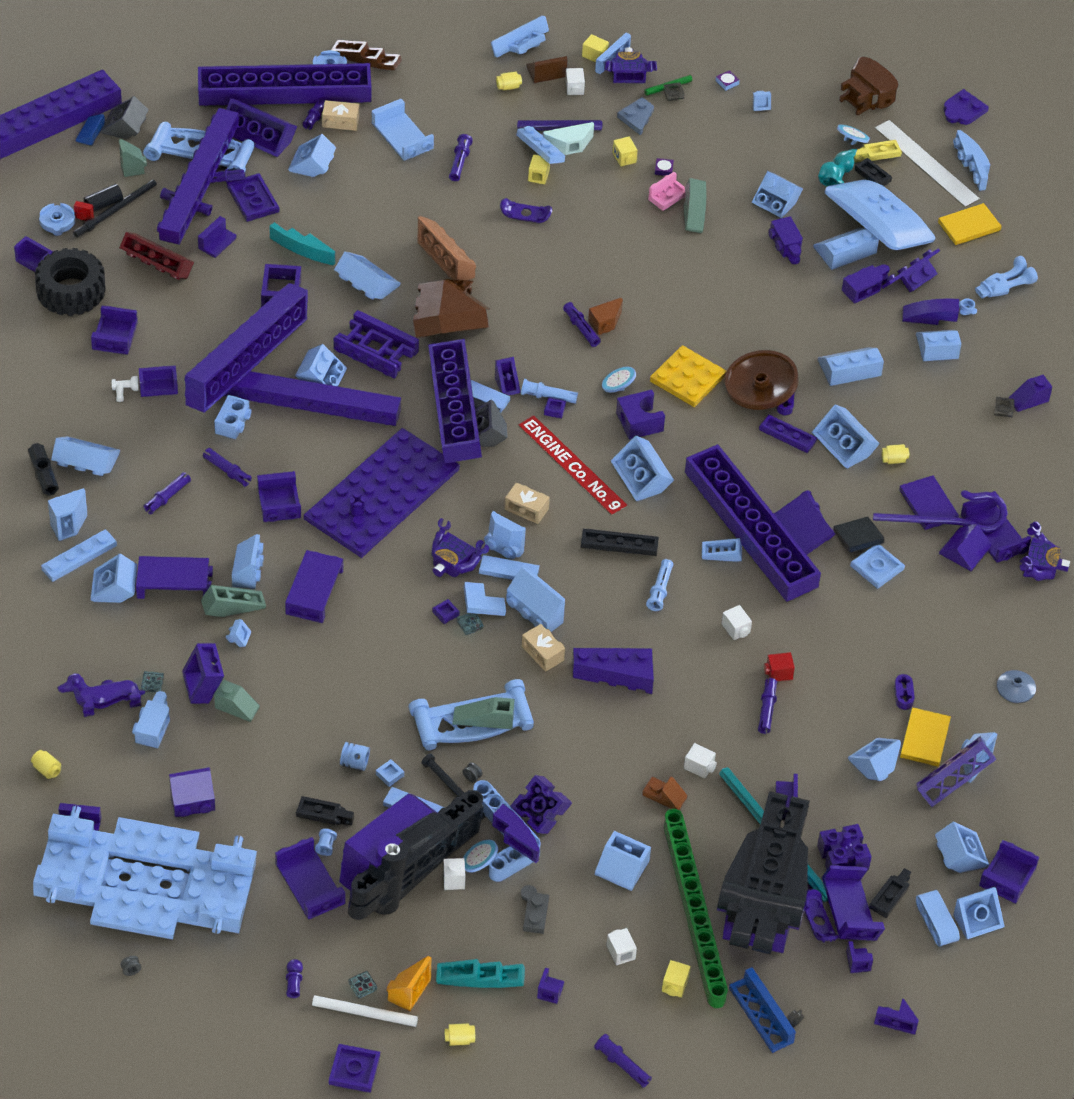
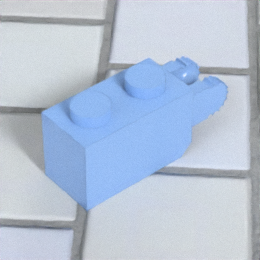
M156 692L153 700H148L145 707L141 708L139 713L140 719L138 723L135 722L132 734H135V743L159 748L170 722L165 692Z

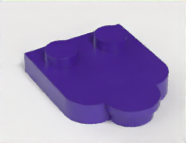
M963 89L945 101L943 110L948 122H959L960 124L968 125L987 113L989 106Z

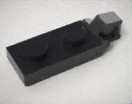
M301 796L296 817L333 825H341V823L352 825L354 812L345 810L338 803Z
M904 868L898 877L891 875L869 904V909L887 918L907 892L910 886L907 882L910 879L911 871Z

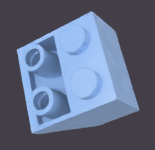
M767 171L752 203L783 218L796 204L803 188L775 173Z
M321 344L308 350L295 376L303 381L338 386L347 367Z
M84 488L48 500L50 525L59 541L77 535L87 517Z
M256 534L237 545L232 570V587L255 589L256 582H260L261 570L259 569L260 566L263 567L264 555H261L263 554V543H260V535Z
M614 831L604 847L595 875L632 891L650 861L651 847Z

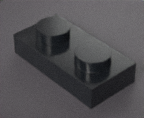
M869 158L855 165V171L866 180L876 182L882 186L887 185L892 180L891 175Z

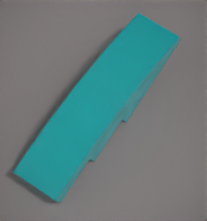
M275 222L269 226L270 239L284 248L314 261L329 265L335 264V251L311 233L303 236L293 228L286 231Z
M478 959L437 963V984L477 988L524 986L525 967L523 964L502 966L500 961L480 963Z

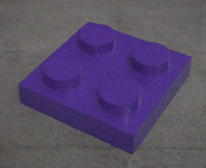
M338 1044L329 1077V1085L371 1093L381 1052Z

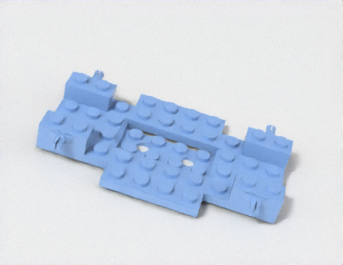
M76 806L72 807L70 816L52 815L45 853L41 865L37 867L33 881V896L44 897L48 903H50V900L51 903H55V900L93 906L90 919L91 925L172 940L177 922L212 928L213 933H216L217 929V934L221 930L234 933L240 932L257 851L241 848L242 836L240 838L235 836L233 846L216 844L214 852L196 849L200 833L197 831L119 817L115 832L112 834L95 831L94 821L78 818L81 811L79 806H77V810ZM114 856H115V857H121V858H126V859H132V860H137V861H142V862H148V863H153V864H159V865H164V866H170V867H175V868H180V869H186L187 872H190V873H189V874H188V873H184L182 870H175V871L167 870V869H163V867H161V866H155V867L145 866V865H143V864L140 863V862H135V863L123 862V861H122L121 859H119V858H115V859H113V860H112V859H109V858H114ZM127 873L131 876V879L129 881H121L119 876ZM169 881L172 886L168 889H163L160 883Z

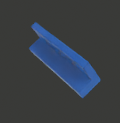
M753 967L745 970L743 979L729 985L730 991L772 1053L793 1044L796 1031ZM746 985L749 989V995L739 993L737 988ZM749 1001L758 1003L760 1010H751L748 1006ZM760 1018L768 1019L771 1022L770 1028L761 1026L759 1023ZM770 1035L780 1036L783 1041L774 1045Z

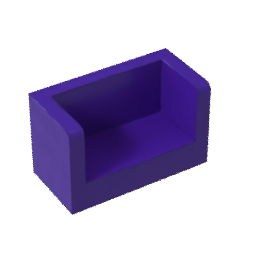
M27 236L14 246L16 262L35 272L39 262L44 260L46 255H51L53 252Z
M176 365L139 368L141 397L178 394Z

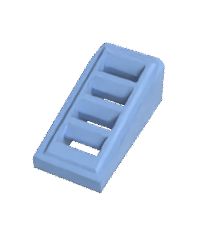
M740 538L702 542V559L742 561Z

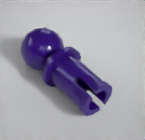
M293 959L286 966L288 974H286V980L288 981L286 995L289 998L300 996V981L303 978L300 974L303 970V964L298 959Z

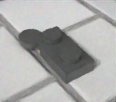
M526 885L521 889V897L527 901L523 931L544 934L549 895L537 893L534 886Z

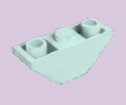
M594 123L544 131L543 137L564 155L579 153L585 149L593 138Z

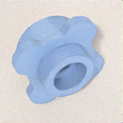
M965 298L959 301L961 315H974L977 313L975 302L972 299Z

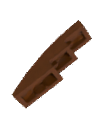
M337 40L331 49L332 51L339 52L340 56L345 57L349 61L370 63V67L395 71L402 61L401 55L385 54L384 48L369 47L367 42Z

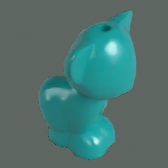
M857 149L841 151L832 162L824 163L819 171V182L826 187L843 184L842 177L844 173H849L854 167V156Z

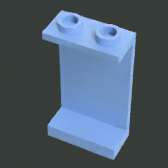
M402 99L372 110V124L404 161L434 149L433 134L425 137L405 114V102Z

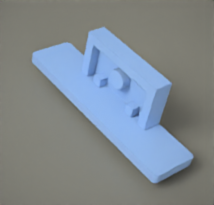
M542 15L493 40L491 46L494 56L498 58L509 51L524 54L528 49L539 46L541 42L546 40L544 33L549 31L546 17Z

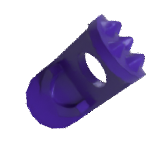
M508 198L502 199L500 203L502 213L512 219L542 223L547 221L552 213V207L549 205L538 207L510 201ZM524 209H528L531 211V215L523 216L521 212Z
M816 889L807 890L804 912L815 938L823 943L828 940L830 942L835 941L839 938V935L835 933L823 906L821 893ZM821 917L825 924L817 925L813 918Z

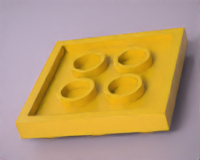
M682 345L650 376V382L695 407L725 377L727 371Z

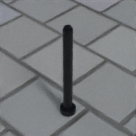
M428 754L422 759L421 764L425 768L429 767L456 796L460 797L465 793L435 762V757L432 754ZM483 812L482 818H481L480 820H483V819L485 818V813H484V812Z

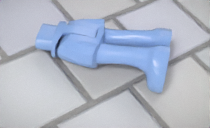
M1020 255L1014 259V267L1010 271L1002 274L995 273L980 283V286L975 288V291L982 299L987 296L991 298L1006 295L1009 293L1010 288L1035 283L1038 279L1037 272L1033 267L1027 268L1025 258Z

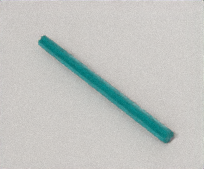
M728 767L721 769L719 773L721 778L757 822L761 824L764 810ZM808 865V884L812 889H816L821 893L823 902H829L822 880Z

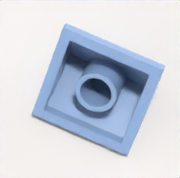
M995 887L957 899L953 916L966 939L1005 927Z

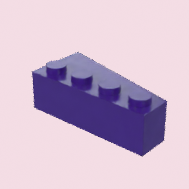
M573 648V678L596 683L599 681L607 682L610 686L615 687L616 685L628 687L629 690L636 691V689L645 690V693L652 694L654 682L652 648Z

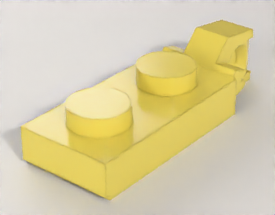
M896 140L871 143L857 149L854 159L855 162H861L866 158H869L871 161L900 157L902 151Z

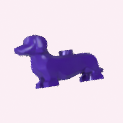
M77 673L69 675L67 681L57 687L61 693H74L77 704L83 707L84 717L94 715V708L103 709L122 700H131L129 703L130 708L141 706V695L145 694L144 690H139L138 685L130 680L117 682L105 680L101 685L90 687L86 685L83 678Z

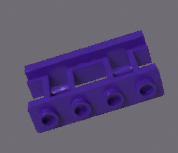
M359 310L353 314V319L349 321L350 329L352 330L350 334L346 336L339 332L333 338L334 350L392 378H396L397 372L401 370V362L398 360L402 355L412 358L413 355L415 356L419 352V339ZM362 331H364V332H366L367 334H366L365 336H363V335H361L360 333H361ZM374 340L383 346L377 351L367 345ZM353 341H359L358 345L354 344ZM393 346H395V347H397L398 349H397L396 351H394V350H392L391 348H392ZM385 355L390 356V358H389L388 360L385 359V358H383V357H384Z

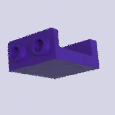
M101 306V317L97 330L91 336L92 350L128 355L138 324L137 311Z
M295 471L257 475V487L263 522L301 518V504L298 498Z
M1002 840L999 850L988 869H985L982 873L979 886L986 890L995 887L997 895L1016 904L1037 868L1039 857L1030 851L1017 847L1013 843Z

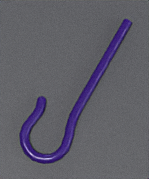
M963 490L961 496L968 500L989 499L997 503L1000 510L999 519L994 524L986 526L956 517L873 513V521L960 526L978 524L983 533H990L1003 526L1008 513L1005 502L997 494L991 492L971 493Z

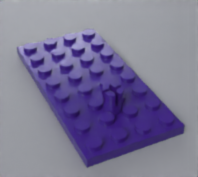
M401 428L304 514V520L362 558L458 472L460 464L456 462L445 463L443 453L406 429Z

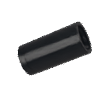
M113 184L84 197L83 201L84 203L92 204L93 212H96L123 199V194L117 184Z

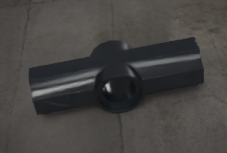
M39 443L32 444L28 448V454L35 470V477L39 481L43 494L48 496L54 495L59 490V486L51 467V461L46 454L44 445Z

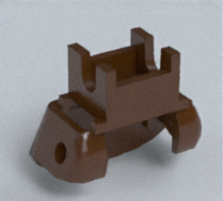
M860 57L851 70L850 79L841 83V90H847V92L840 96L839 101L842 103L847 100L856 108L855 114L857 116L868 109L875 110L876 107L878 109L887 108L895 102L899 84L894 75L877 61L868 57ZM873 95H878L877 102L872 104Z

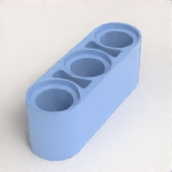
M934 890L917 895L916 904L937 946L959 941L958 928L939 892Z

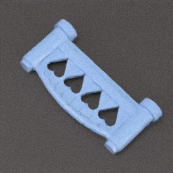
M162 122L159 124L151 142L144 148L143 154L151 161L158 160L162 153L193 159L194 151L198 150L199 144L192 148L189 146L188 141L200 142V139L205 136V131L171 128L170 123ZM176 136L184 138V140L173 144L171 137ZM232 139L228 149H234V151L224 155L219 165L228 167V170L243 169L245 172V166L254 150V142L247 139L240 143Z
M515 679L506 683L504 686L506 693L429 708L426 699L412 701L408 707L410 714L414 716L423 747L430 751L437 747V743L479 741L511 730L466 726L460 729L457 725H453L454 708L456 706L493 697L515 699L513 728L520 726L524 731L532 729L534 721L524 694L526 689L523 681ZM442 719L452 725L454 730H446L444 733L439 732L438 728Z

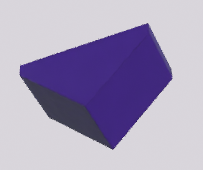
M514 357L495 360L496 383L500 392L508 396L521 393Z

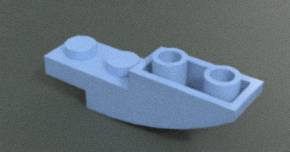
M957 130L953 144L954 148H957L958 159L961 160L963 167L969 166L970 172L973 173L974 184H977L979 191L986 190L990 169L989 160L972 138L961 130Z

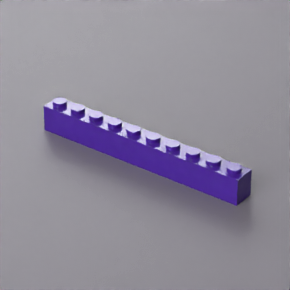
M218 108L216 114H213L210 126L206 127L204 138L200 139L198 150L194 151L193 160L188 163L187 172L182 175L181 184L176 187L174 198L171 197L168 210L165 209L162 222H159L157 225L159 240L180 245L239 126L238 112Z
M252 371L224 395L259 403L392 426L397 425L401 411L400 397Z

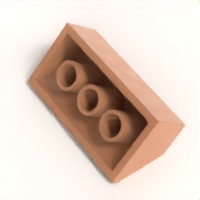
M422 216L418 217V244L450 279L471 280L475 278V262L472 259L470 260L465 251L458 247L454 239L446 234L444 228L440 227L433 220Z

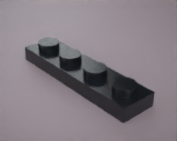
M583 528L581 548L657 556L659 537Z

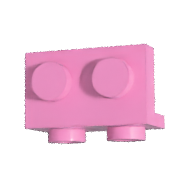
M675 172L666 175L662 180L652 184L649 188L648 200L662 211L685 197V187L676 181L677 173Z

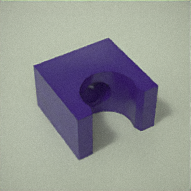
M653 390L617 398L616 414L629 440L635 436L642 437L664 431L665 415L663 411L656 413L646 412L653 410Z

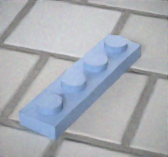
M526 126L517 129V136L549 164L565 162V155L533 127Z
M105 529L42 564V571L54 582L116 547L117 541Z

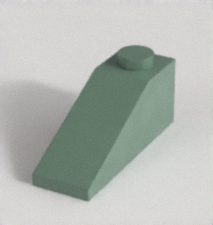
M211 585L201 599L205 615L225 617L266 608L262 591Z

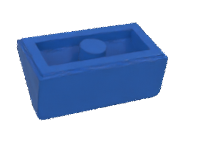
M104 114L88 117L76 138V142L92 146L105 123Z

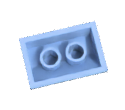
M863 227L816 243L813 247L830 269L833 270L876 254L879 239Z
M346 251L334 269L339 273L341 279L352 282L354 288L360 291L362 289L365 292L364 295L372 300L374 298L382 300L401 284L365 257Z
M868 347L818 357V362L830 386L882 375L884 360L878 348Z
M836 404L812 431L817 439L845 468H849L868 458L880 444L846 408Z
M66 436L56 438L51 460L57 461L59 466L68 467V465L75 466V470L86 471L88 469L93 471L92 474L103 476L111 472L120 454V449Z
M635 436L611 460V463L636 501L662 493L674 481L650 442L641 437Z
M525 565L522 566L507 588L506 602L511 608H515L524 619H528L534 624L535 627L542 624L545 629H549L552 632L563 624L565 598Z

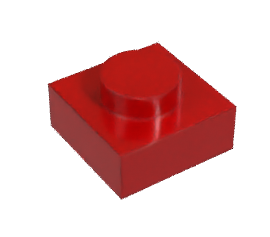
M76 201L74 204L75 218L85 221L88 219L92 220L94 218L93 205Z

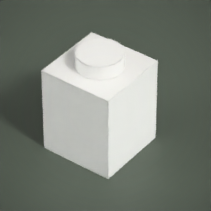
M583 68L566 69L565 83L567 95H584L585 80Z
M740 605L723 612L722 625L733 640L740 637L744 638L750 634L752 621Z
M694 743L685 757L684 769L705 779L709 772L712 773L717 765V762H715L716 753Z
M464 858L444 859V890L465 889Z
M627 928L614 930L608 934L606 946L616 965L636 959L637 948Z

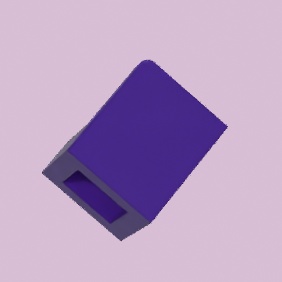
M848 941L846 954L850 973L871 971L873 964L872 953H868L866 948L854 949L853 941Z
M545 967L538 986L537 998L558 1004L564 987V981L549 977V968Z

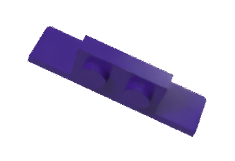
M938 248L933 252L931 249L922 254L923 259L916 258L910 262L911 267L907 268V266H904L897 271L899 275L895 277L892 274L885 279L886 283L881 287L884 289L900 278L909 292L914 291L938 274L928 259L940 252V249Z

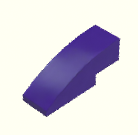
M931 299L903 306L902 322L938 325L939 320L957 322L959 299Z
M502 804L493 814L492 826L504 833V843L537 863L539 861L540 849L536 839L523 820Z

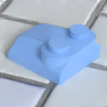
M493 511L490 518L489 532L484 537L485 545L487 544L490 550L502 554L505 558L515 559L520 557L524 553L526 528Z

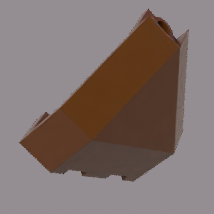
M450 280L418 284L420 296L416 297L415 308L417 314L413 316L416 338L457 331L487 329L489 327L486 310L491 309Z

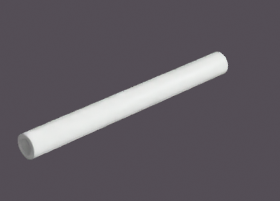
M314 995L312 1006L413 1027H416L418 1022V1016Z

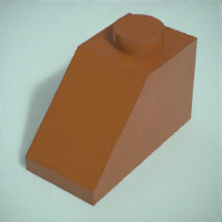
M622 298L589 308L588 321L598 335L615 329L622 313Z

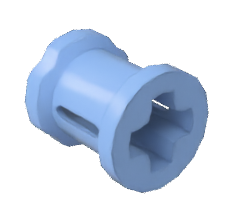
M321 829L319 831L320 839L315 846V851L320 855L330 856L333 852L332 845L333 841L337 838V833L331 829Z

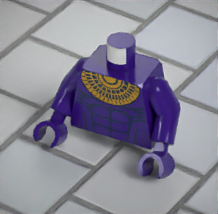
M627 47L623 52H618L616 58H613L611 61L606 60L604 70L614 71L613 83H646V72L657 71V61H647L642 57V53L633 52L632 48Z
M440 518L438 520L440 530L436 532L432 543L431 555L433 557V565L435 566L432 570L437 577H441L444 573L457 577L460 574L473 571L481 560V555L489 552V546L486 544L481 549L484 542L479 540L476 543V548L449 532L445 534V531L451 528V523L448 521L447 525L442 527L444 519Z
M1035 521L1027 529L1029 535L1035 536L1034 538L1032 537L1028 556L1020 560V563H1022L1020 570L1024 571V577H1032L1036 581L1052 580L1055 577L1056 569L1068 572L1070 561L1059 558L1061 548L1055 546L1040 532L1041 525Z

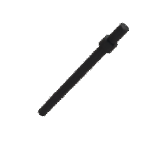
M152 179L92 220L88 219L85 221L83 226L73 231L74 236L79 237L85 232L93 230L97 224L157 185L156 181Z

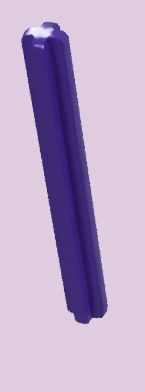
M519 120L517 122V129L530 126L536 131H549L593 122L594 131H601L603 123L601 120Z

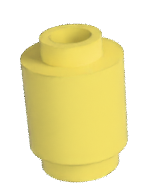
M515 71L496 76L497 88L503 91L519 88L522 84L521 75Z
M904 444L889 445L886 448H882L883 463H906V459H909V448H905Z
M39 750L31 758L33 767L47 779L55 778L59 775L61 763L47 751Z
M469 1023L449 1024L448 1029H444L445 1042H449V1046L475 1043V1026L469 1025Z

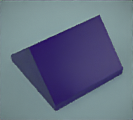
M978 524L959 527L939 551V554L972 571L990 550L992 544Z

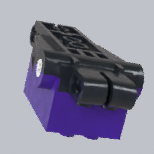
M468 790L460 797H455L450 805L446 808H441L437 813L418 797L408 793L348 839L343 849L339 882L351 891L348 915L353 919L362 920L373 911L383 915L395 912L399 907L401 899L437 868L444 859L479 833L480 819L482 818L484 805H482L483 795L476 790Z
M769 792L760 828L746 835L722 884L717 911L726 913L722 939L729 940V945L748 949L750 945L753 951L771 955L772 951L784 953L790 928L799 930L807 898L808 847L802 841L801 836L810 800L792 796L788 808L786 807L788 795ZM782 820L785 821L783 828L780 827Z

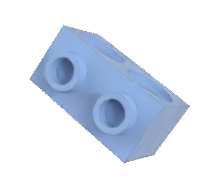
M228 395L214 421L215 434L236 439L239 433L243 432L246 419L249 420L252 410L249 409V401Z

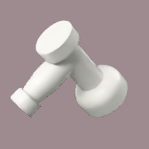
M132 376L130 380L122 381L112 379V390H116L117 402L124 401L123 388L131 387L133 391H139L138 376Z

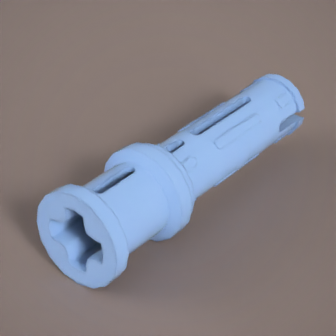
M525 378L521 390V395L529 394L536 396V398L549 397L576 404L578 392L545 386L542 382L534 383Z
M662 560L656 583L650 589L651 596L647 600L646 606L652 611L663 609V599L667 596L666 586L673 567L671 560Z

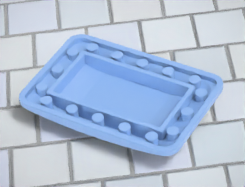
M858 180L828 186L825 189V194L890 249L901 250L934 242L936 238L924 221L911 208L884 186L876 182Z

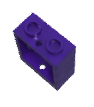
M265 264L261 307L279 292L267 291L269 279L295 280L294 285L301 286V266Z
M197 643L182 670L191 704H209L224 678L215 643Z

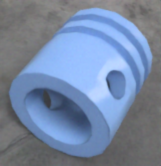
M345 742L341 753L340 765L344 766L345 764V767L350 765V768L364 771L369 760L370 747L358 744L354 746L353 743L349 745V742Z

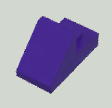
M902 998L899 1011L893 1010L890 1007L878 1006L874 1024L915 1035L919 1020L907 1002Z

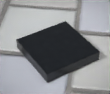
M868 516L834 526V533L850 553L884 543V536Z

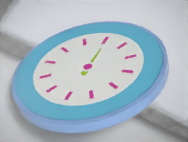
M838 125L837 130L845 135L844 141L849 140V138L853 139L851 145L856 144L857 141L868 143L870 140L865 133L847 125Z
M622 367L614 370L604 378L602 382L603 390L609 393L624 391V388L629 386L636 378V371L632 367Z
M483 840L473 845L463 856L465 871L476 872L487 865L489 866L498 852L496 842L493 840Z

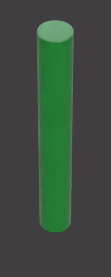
M691 75L647 88L644 92L648 96L692 82L693 79Z

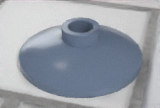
M1011 670L1003 673L998 678L997 690L1004 699L1014 703H1023L1033 698L1036 692V684L1027 673Z

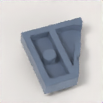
M641 97L619 111L617 118L641 135L644 126L647 125L649 117L654 111V106Z

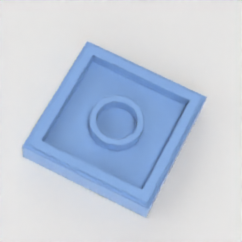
M880 544L872 546L854 559L850 565L877 589L905 568L902 562Z

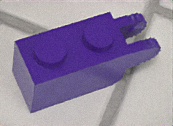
M791 216L771 221L768 233L770 239H773L775 242L776 250L780 251L782 257H787L792 264H799L803 237Z
M886 264L877 267L871 265L862 268L856 273L847 275L843 278L842 291L854 304L880 292L881 284L886 282L885 279L889 277L887 273H889L890 267Z

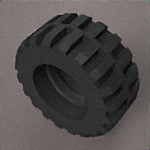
M63 248L61 251H53L51 255H46L44 260L39 262L35 270L38 300L53 313L57 312L59 315L68 314V316H73V314L81 315L85 311H91L93 306L96 307L104 298L106 291L104 267L96 256L92 253L88 254L86 250L82 249L80 251L78 248L68 250V248ZM65 279L82 280V282L74 285H63L59 283L60 281Z

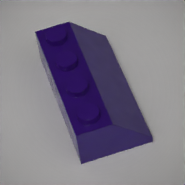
M230 98L226 110L238 112L239 126L233 138L242 142L247 139L252 140L254 147L278 157L291 143L297 126L242 101Z

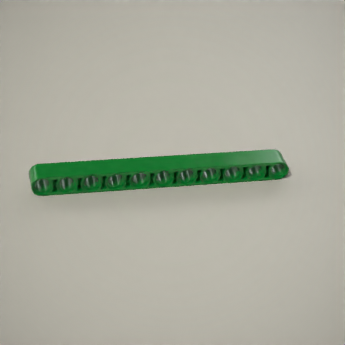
M670 809L665 814L664 832L705 995L711 1007L721 1008L726 1003L728 992L683 814L678 809Z

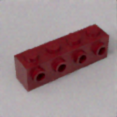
M125 232L119 247L126 251V255L133 258L138 257L142 263L152 264L156 266L155 269L164 273L166 271L170 273L171 277L178 280L180 278H188L194 264L193 261L132 232Z

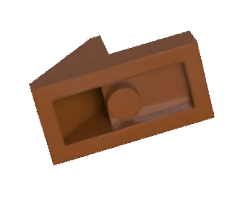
M672 776L667 783L651 777L642 794L670 809L678 810L681 809L688 797Z

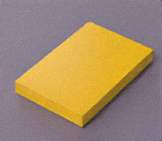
M984 203L938 219V223L955 245L1000 231L1002 227Z
M912 707L900 758L939 767L951 716Z

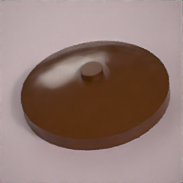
M772 350L754 351L739 357L730 365L725 375L726 392L730 399L737 405L752 410L769 409L784 403L794 394L799 382L795 363L788 356Z

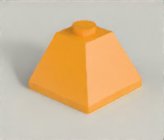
M427 956L399 973L395 980L389 982L386 990L389 1002L411 1011L431 981L432 957Z

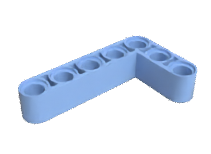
M480 780L474 784L473 790L484 793L482 794L483 812L491 823L493 821V814L502 804L519 816L488 781ZM530 829V831H531V833L533 834L534 838L536 839V842H537V844H538V846H539V849H540V846H541L540 839H539V838L536 836V834ZM509 846L497 853L494 860L489 864V877L496 882L503 881L530 865L533 861Z

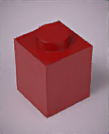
M791 652L768 655L767 663H764L765 675L768 674L769 678L777 681L793 680L795 666Z

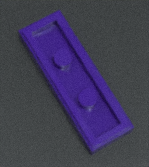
M769 414L759 426L760 431L806 453L811 450L817 441V437Z

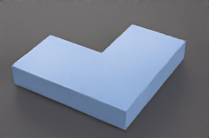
M464 582L463 588L467 613L505 616L506 606L504 598L485 596L483 583Z

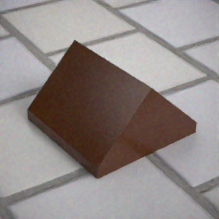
M567 56L529 63L526 66L533 82L539 83L566 77L568 59Z

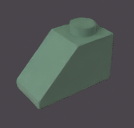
M120 139V163L123 176L145 174L144 167L147 166L146 156H142L141 149Z
M224 679L214 693L216 709L249 722L252 721L260 708V705L241 686Z

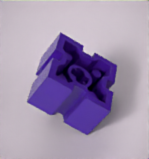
M535 775L525 787L528 790L526 795L519 794L510 807L519 816L530 818L527 823L537 833L548 834L557 823L554 819L555 816L563 815L572 802L561 792H554L555 786L547 778Z
M859 824L845 826L842 832L830 829L819 833L817 847L822 859L826 858V870L830 865L867 867V871L869 870L872 856L867 844H862L864 836Z

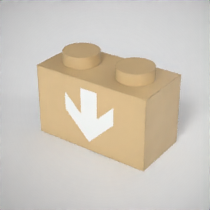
M325 100L322 113V127L357 131L359 104Z
M515 483L505 497V510L539 524L549 510L550 497L525 485Z
M542 624L522 635V648L545 672L564 661V645L560 641L558 642L553 637L551 631L545 629Z

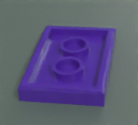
M260 173L245 177L244 180H234L227 183V188L246 222L280 212L278 204Z
M934 475L900 485L899 490L915 515L959 518L958 513ZM920 523L924 530L943 525Z
M804 493L774 513L806 555L835 535L834 531Z

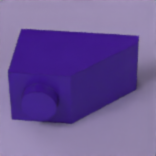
M1044 374L1028 379L1009 396L1008 400L1017 412L1049 402L1052 385Z

